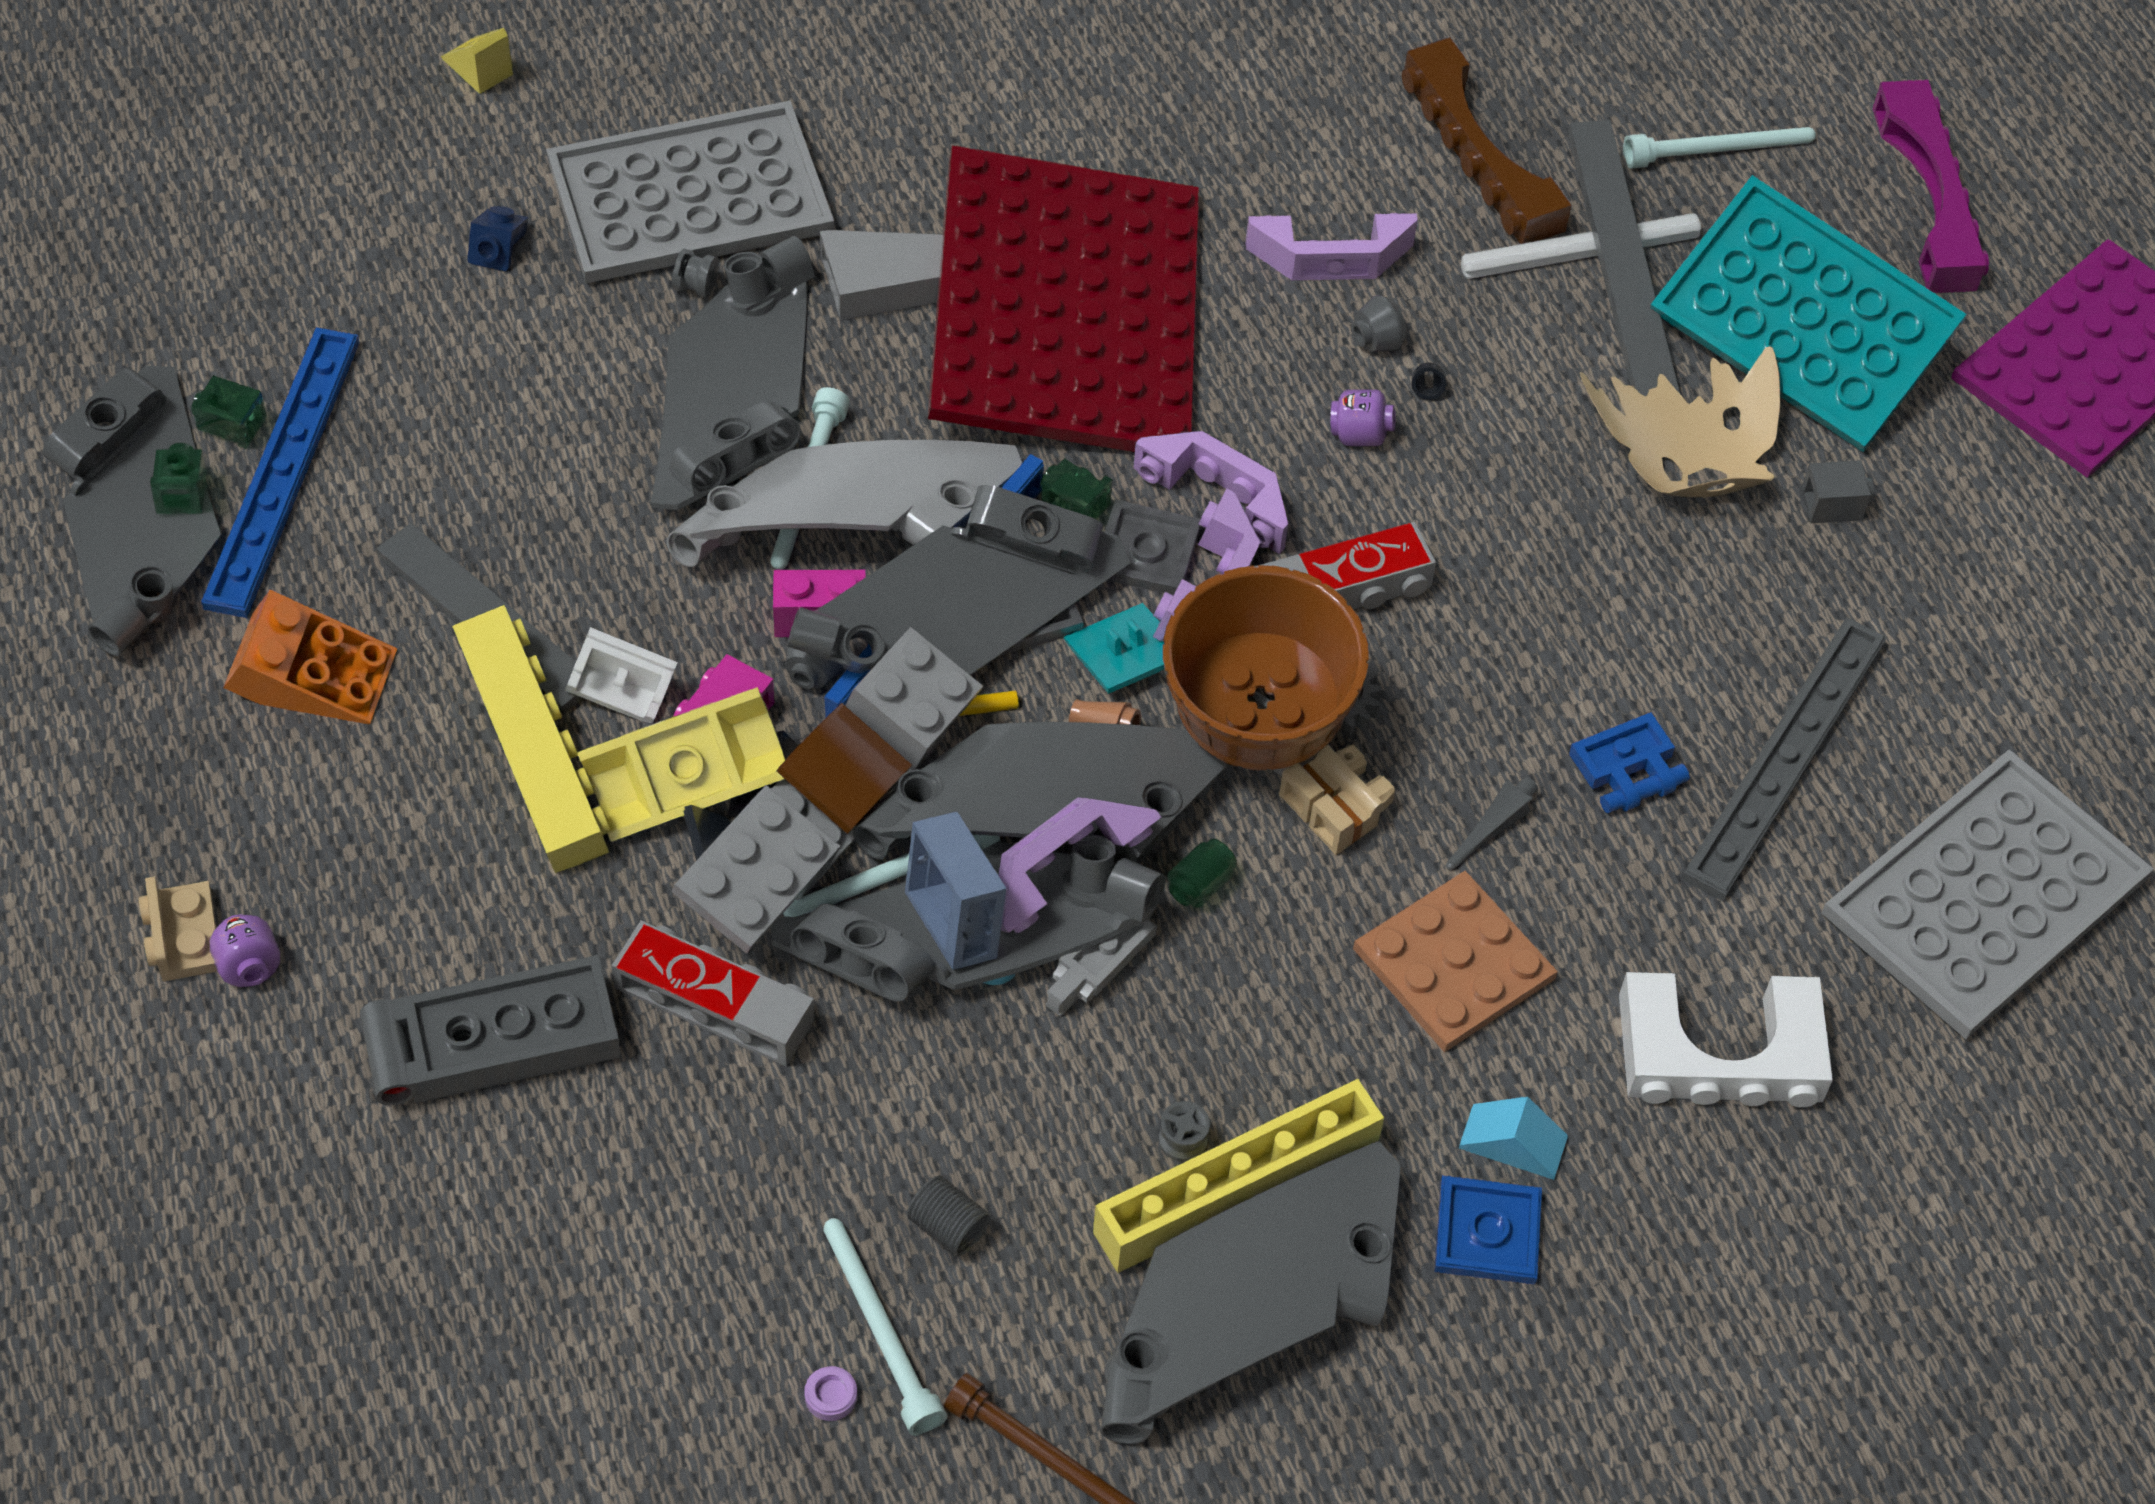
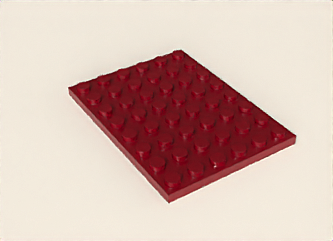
M952 145L948 163L928 419L1135 452L1136 442L1142 437L1191 432L1199 187Z

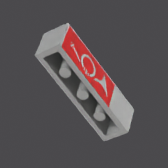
M1411 522L1262 565L1285 567L1291 571L1294 569L1307 573L1321 580L1322 584L1326 583L1336 590L1347 601V605H1351L1354 610L1361 607L1374 609L1392 598L1403 595L1406 597H1416L1422 594L1427 588L1432 586L1436 561L1416 523Z
M640 921L611 965L615 989L786 1067L815 1021L814 998L810 997L799 986L794 984L783 985L766 977L761 970L752 965L743 964L741 966L724 958L717 950L710 946H697L681 939L676 932L665 926L655 927Z

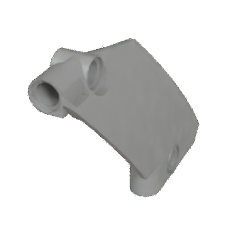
M951 440L861 441L790 450L756 470L733 487L724 485L711 489L707 496L706 505L668 535L667 546L675 560L684 566L693 567L719 546H728L738 542L742 531L796 528L881 531L892 529L893 531H902V538L908 543L915 545L942 525L950 528L960 527L966 529L978 486L991 485L1002 488L1020 467L1022 460L1015 445Z

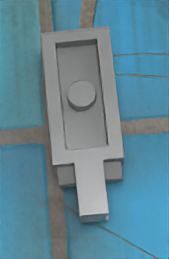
M1146 920L1103 942L1062 956L1059 959L1057 969L1053 972L1052 978L1056 982L1047 991L1048 1002L1046 1007L1061 1017L1078 998L1087 1003L1092 999L1093 995L1096 997L1156 935L1157 925L1150 920Z

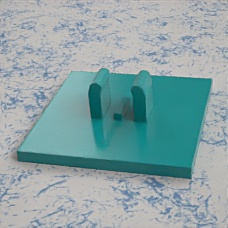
M1143 603L1064 636V640L1072 652L1108 694L1164 670V641L1153 637L1160 622Z

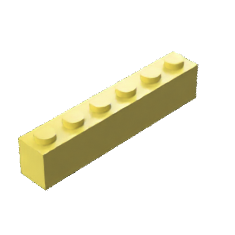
M503 605L453 625L454 632L554 872L563 871L609 853L603 835L610 833L611 830L601 807L598 806L591 809L586 797L595 794L584 767L575 771L570 759L578 756L577 750L568 729L559 733L554 721L561 719L562 715L552 692L543 695L538 684L547 680L537 656L526 657L523 647L531 643L521 619L511 621L507 609Z
M1356 1079L1095 1206L1093 1233L1115 1270L1119 1273L1152 1257L1157 1246L1196 1225L1298 1175L1379 1141L1384 1117L1359 1079Z

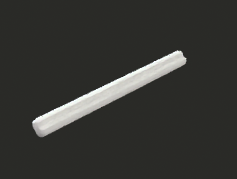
M1694 213L1637 223L1643 248L1694 239L1700 236L1701 222ZM1591 231L1465 254L1462 256L1461 269L1465 278L1473 279L1598 256Z

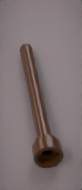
M965 1373L950 1391L944 1403L945 1409L961 1420L965 1416L972 1421L978 1418L1098 1503L1137 1504L989 1401L991 1395L984 1391L985 1384L969 1373Z

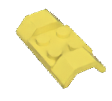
M758 687L577 752L611 830L608 833L611 842L684 816L685 806L694 805L706 808L783 780L784 778L776 770L786 760Z

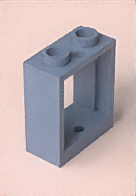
M958 812L913 822L905 893L952 970L996 959L1007 888Z

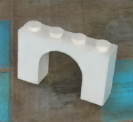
M1626 972L1619 993L1628 1097H1640L1643 1101L1653 1104L1663 1103L1671 1098L1691 1099L1692 1102L1700 1105L1713 1104L1719 1100H1740L1742 1104L1747 1106H1759L1768 1101H1789L1795 1107H1809L1817 1102L1824 1101L1833 1080L1820 977L1771 976L1763 996L1768 1047L1751 1058L1732 1061L1719 1059L1704 1053L1687 1038L1679 1019L1675 974Z

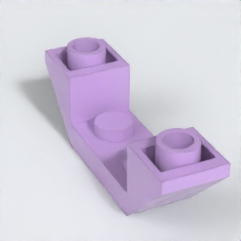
M1417 213L1375 214L1371 240L1294 241L1291 216H1249L1246 249L1291 280L1376 279L1413 247L1418 218Z
M1203 431L1142 437L1136 442L1133 469L1137 470L1144 480L1149 483H1159L1170 490L1182 475L1191 468L1202 480L1206 482L1214 481L1220 486L1235 492L1240 502L1249 504L1246 507L1245 513L1260 541L1258 547H1268L1278 554L1285 549L1288 521L1276 473Z
M1226 488L1219 504L1212 501L1209 502L1198 524L1206 528L1198 545L1222 557L1216 569L1221 574L1228 570L1249 566L1260 544L1235 492ZM1182 579L1174 595L1167 592L1164 593L1153 615L1161 620L1153 635L1154 638L1163 641L1171 615L1174 616L1173 611L1190 591L1193 592L1195 590V585Z
M1078 797L1004 852L1001 857L999 877L1007 890L1001 931L1009 933L1014 930L1015 933H1019L1027 929L1038 920L1039 915L1037 911L1047 904L1025 873L1026 871L1030 870L1031 873H1035L1046 867L1055 859L1056 856L1053 853L1055 849L1066 841L1069 844H1074L1083 839L1094 829L1091 825L1093 821H1095L1104 836L1112 841L1114 845L1124 846L1128 844L1129 847L1135 846L1153 832L1150 826L1161 818L1157 810Z

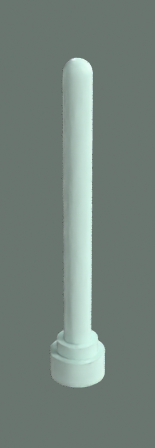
M1810 127L1662 141H1655L1652 137L1647 138L1645 134L1627 135L1624 139L1623 154L1629 169L1647 167L1649 163L1654 162L1659 157L1808 144L1814 141L1816 133Z
M829 387L821 388L817 391L812 405L816 424L808 447L827 445L833 427H836L839 422L845 420L850 399L842 391ZM800 528L780 529L770 560L771 565L775 569L781 570L788 565Z
M973 835L982 850L1001 841L1000 836ZM909 853L803 896L800 900H794L783 914L785 917H796L810 913L821 904L834 905L907 874Z
M836 1218L827 1220L824 1224V1233L903 1394L901 1417L910 1435L918 1436L941 1426L946 1421L948 1415L939 1396L931 1394L929 1389L922 1388L843 1223Z

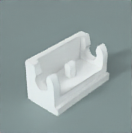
M590 627L565 691L637 720L653 724L678 662Z

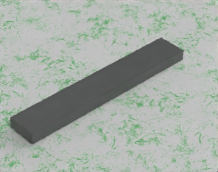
M409 523L376 548L379 559L456 624L505 605L511 621L520 618L531 643L523 647L526 657L529 658L536 655L547 681L538 684L542 694L545 695L552 692L560 713L563 715L584 699L565 691L576 661L412 523Z

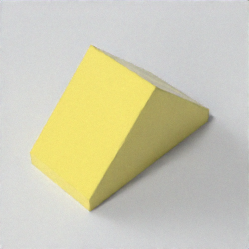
M504 28L473 37L441 56L479 94L513 75L509 39Z

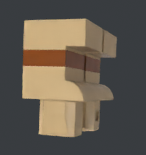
M1354 744L1337 752H1334L1327 745L1317 754L1313 761L1304 766L1297 763L1285 769L1282 774L1279 795L1305 823L1310 821L1309 827L1335 855L1378 826L1380 813L1393 802L1395 794L1394 786L1384 776L1379 775L1366 784L1358 777L1365 772L1367 762L1364 755Z

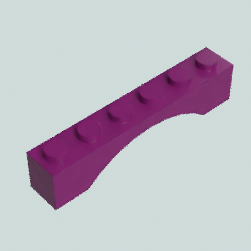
M1929 80L1881 82L1872 108L1881 138L1895 147L1914 165L1924 179L1932 197L1935 213L1934 227L1927 236L1919 259L1925 286L1933 293L1977 291L1982 276L1988 273L1989 257L1987 252L1981 249L1978 239V222L1976 219H1972L1969 210V193L1967 188H1962L1960 182L1959 161L1957 157L1952 156L1950 150L1949 129L1947 126H1943L1940 118L1939 98L1933 95Z

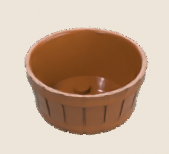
M1258 565V567L1246 566L1225 571L1222 575L1219 573L1196 586L1193 592L1190 591L1180 601L1173 611L1174 616L1171 615L1164 634V669L1167 684L1176 701L1181 721L1190 736L1204 750L1216 756L1217 759L1236 767L1241 766L1244 769L1276 770L1287 768L1309 759L1334 738L1344 718L1358 699L1366 678L1367 661L1369 660L1368 642L1366 634L1363 633L1364 628L1351 605L1348 606L1347 601L1336 590L1326 583L1322 584L1321 580L1294 569L1291 571L1289 568ZM1256 688H1264L1267 695H1274L1275 700L1267 702L1266 709H1258L1256 702H1248L1247 696L1255 695Z

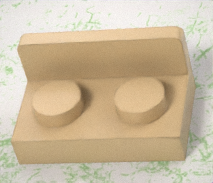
M155 876L145 878L147 895L139 897V906L143 924H151L152 936L144 938L145 953L149 967L158 966L163 982L217 972L210 953V938L216 929V921L209 881L160 890Z

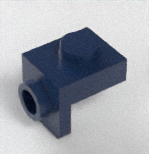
M493 206L485 210L470 225L468 262L474 265L507 271L511 267L513 245L526 234L528 217L516 215L513 209L503 206Z

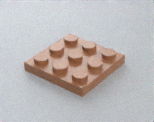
M1466 871L1358 938L1353 946V950L1444 1053L1554 981L1558 973Z

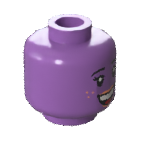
M1345 390L1338 401H1332L1330 415L1332 435L1338 436L1340 442L1345 446H1380L1386 438L1387 431L1395 430V405H1387L1386 397L1380 390Z
M241 914L231 916L214 930L210 938V953L216 969L224 982L232 986L250 987L258 985L271 977L280 964V950L268 923L258 916Z

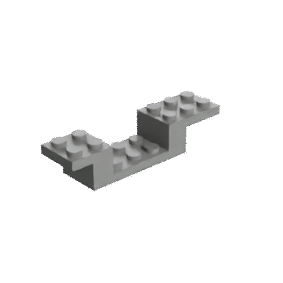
M910 627L853 689L845 706L912 764L909 770H915L939 746L950 725L979 694L983 686ZM787 780L778 781L772 789L765 785L675 883L671 892L747 954L794 900H800L853 843L855 840L853 830L849 834L844 832ZM897 784L880 799L877 805L896 788Z

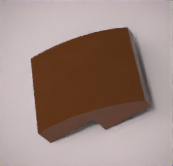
M841 703L787 757L776 772L844 832L849 834L874 809L880 799L898 783L902 774L909 771L912 764Z

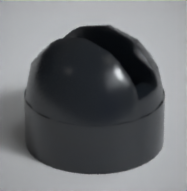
M1426 362L1420 364L1412 374L1411 385L1413 392L1425 400H1433L1441 396L1446 388V374L1444 370L1436 363ZM1425 372H1433V387L1425 388Z

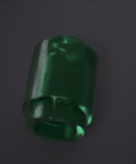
M1210 839L1207 843L1200 842L1168 872V889L1172 897L1183 906L1202 907L1233 877V870L1237 867V859L1234 853L1226 844L1218 839Z

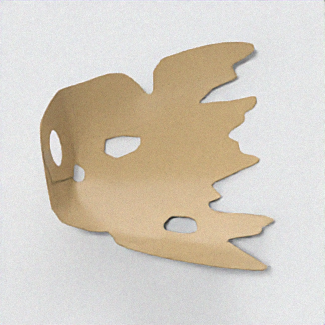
M1768 346L1764 349L1742 382H1738L1728 364H1720L1713 357L1710 363L1713 399L1709 404L1700 396L1691 404L1687 403L1663 374L1658 376L1657 387L1649 389L1647 396L1641 395L1633 386H1625L1618 378L1611 377L1625 415H1623L1612 404L1602 388L1595 389L1584 373L1580 372V376L1607 428L1619 443L1630 448L1628 454L1630 463L1650 486L1661 493L1672 496L1714 497L1763 484L1774 478V475L1767 470L1766 466L1756 464V461L1774 445L1777 437L1780 412V383L1776 356L1772 347ZM1731 407H1737L1740 411V426L1734 431L1727 429L1724 426L1723 412ZM1662 457L1669 458L1676 463L1682 471L1681 481H1671L1663 468ZM1704 468L1722 471L1727 475L1725 479L1691 487L1687 485L1688 475ZM1728 483L1723 489L1706 490L1715 485Z

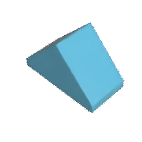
M1527 1096L1473 1104L1459 1149L1554 1180L1568 1135Z

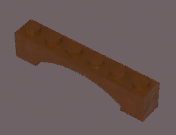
M1451 37L1407 51L1405 69L1402 71L1404 88L1408 93L1415 94L1421 103L1425 118L1428 121L1433 120L1441 131L1444 145L1448 149L1453 148L1459 156L1464 173L1468 177H1473L1478 183L1485 203L1488 206L1493 205L1500 214L1504 230L1509 235L1514 234L1520 244L1540 241L1566 232L1572 205L1552 177L1545 179L1538 177L1510 160L1487 138L1475 121L1464 95L1470 64Z

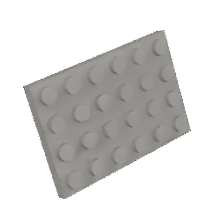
M791 101L546 149L548 164L585 283L673 266L683 248L692 250L699 257H705L708 254L717 257L775 245L792 236L804 239L819 236L820 231L834 230V219Z
M2009 749L1826 902L1822 914L1962 1037L1968 1039L2147 881L2154 868Z

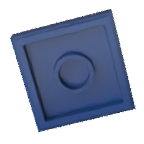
M1442 1175L1440 1181L1434 1272L1535 1284L1538 1273L1542 1188Z

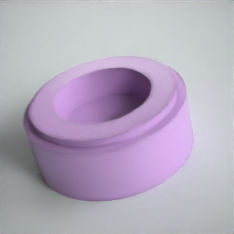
M834 1366L823 1367L815 1371L808 1378L805 1385V1402L809 1411L817 1418L826 1421L839 1420L846 1417L855 1407L857 1386L854 1378L846 1370Z

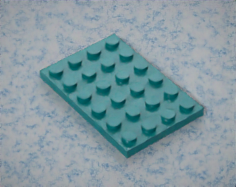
M1753 175L1650 306L1652 310L1660 314L1662 319L1746 375L1764 349L1768 346L1772 347L1779 371L1780 397L1862 452L1866 450L1963 324L1967 315Z

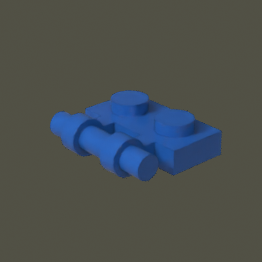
M1651 712L1575 742L1571 745L1569 752L1570 757L1592 789L1607 783L1613 789V792L1600 797V804L1606 813H1611L1621 808L1623 811L1631 810L1640 805V800L1657 793L1662 797L1675 792L1677 785L1690 779L1685 765L1679 764L1669 769L1664 760L1672 757L1675 746ZM1645 769L1649 777L1633 783L1628 775Z

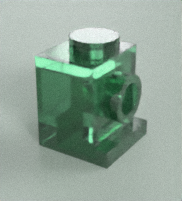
M215 375L212 376L204 390H199L196 393L191 407L198 430L236 442L238 447L247 449L267 418L260 390Z
M174 443L168 449H156L153 477L150 478L156 514H202L207 476L202 449H194L186 443ZM168 489H188L189 494H168Z
M1064 458L1058 465H1051L1044 473L1040 483L1042 487V501L1097 519L1111 505L1113 479L1105 475L1101 480H1098L1088 469L1078 467Z

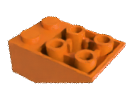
M269 590L252 613L223 688L260 705L370 724L397 648L273 590Z

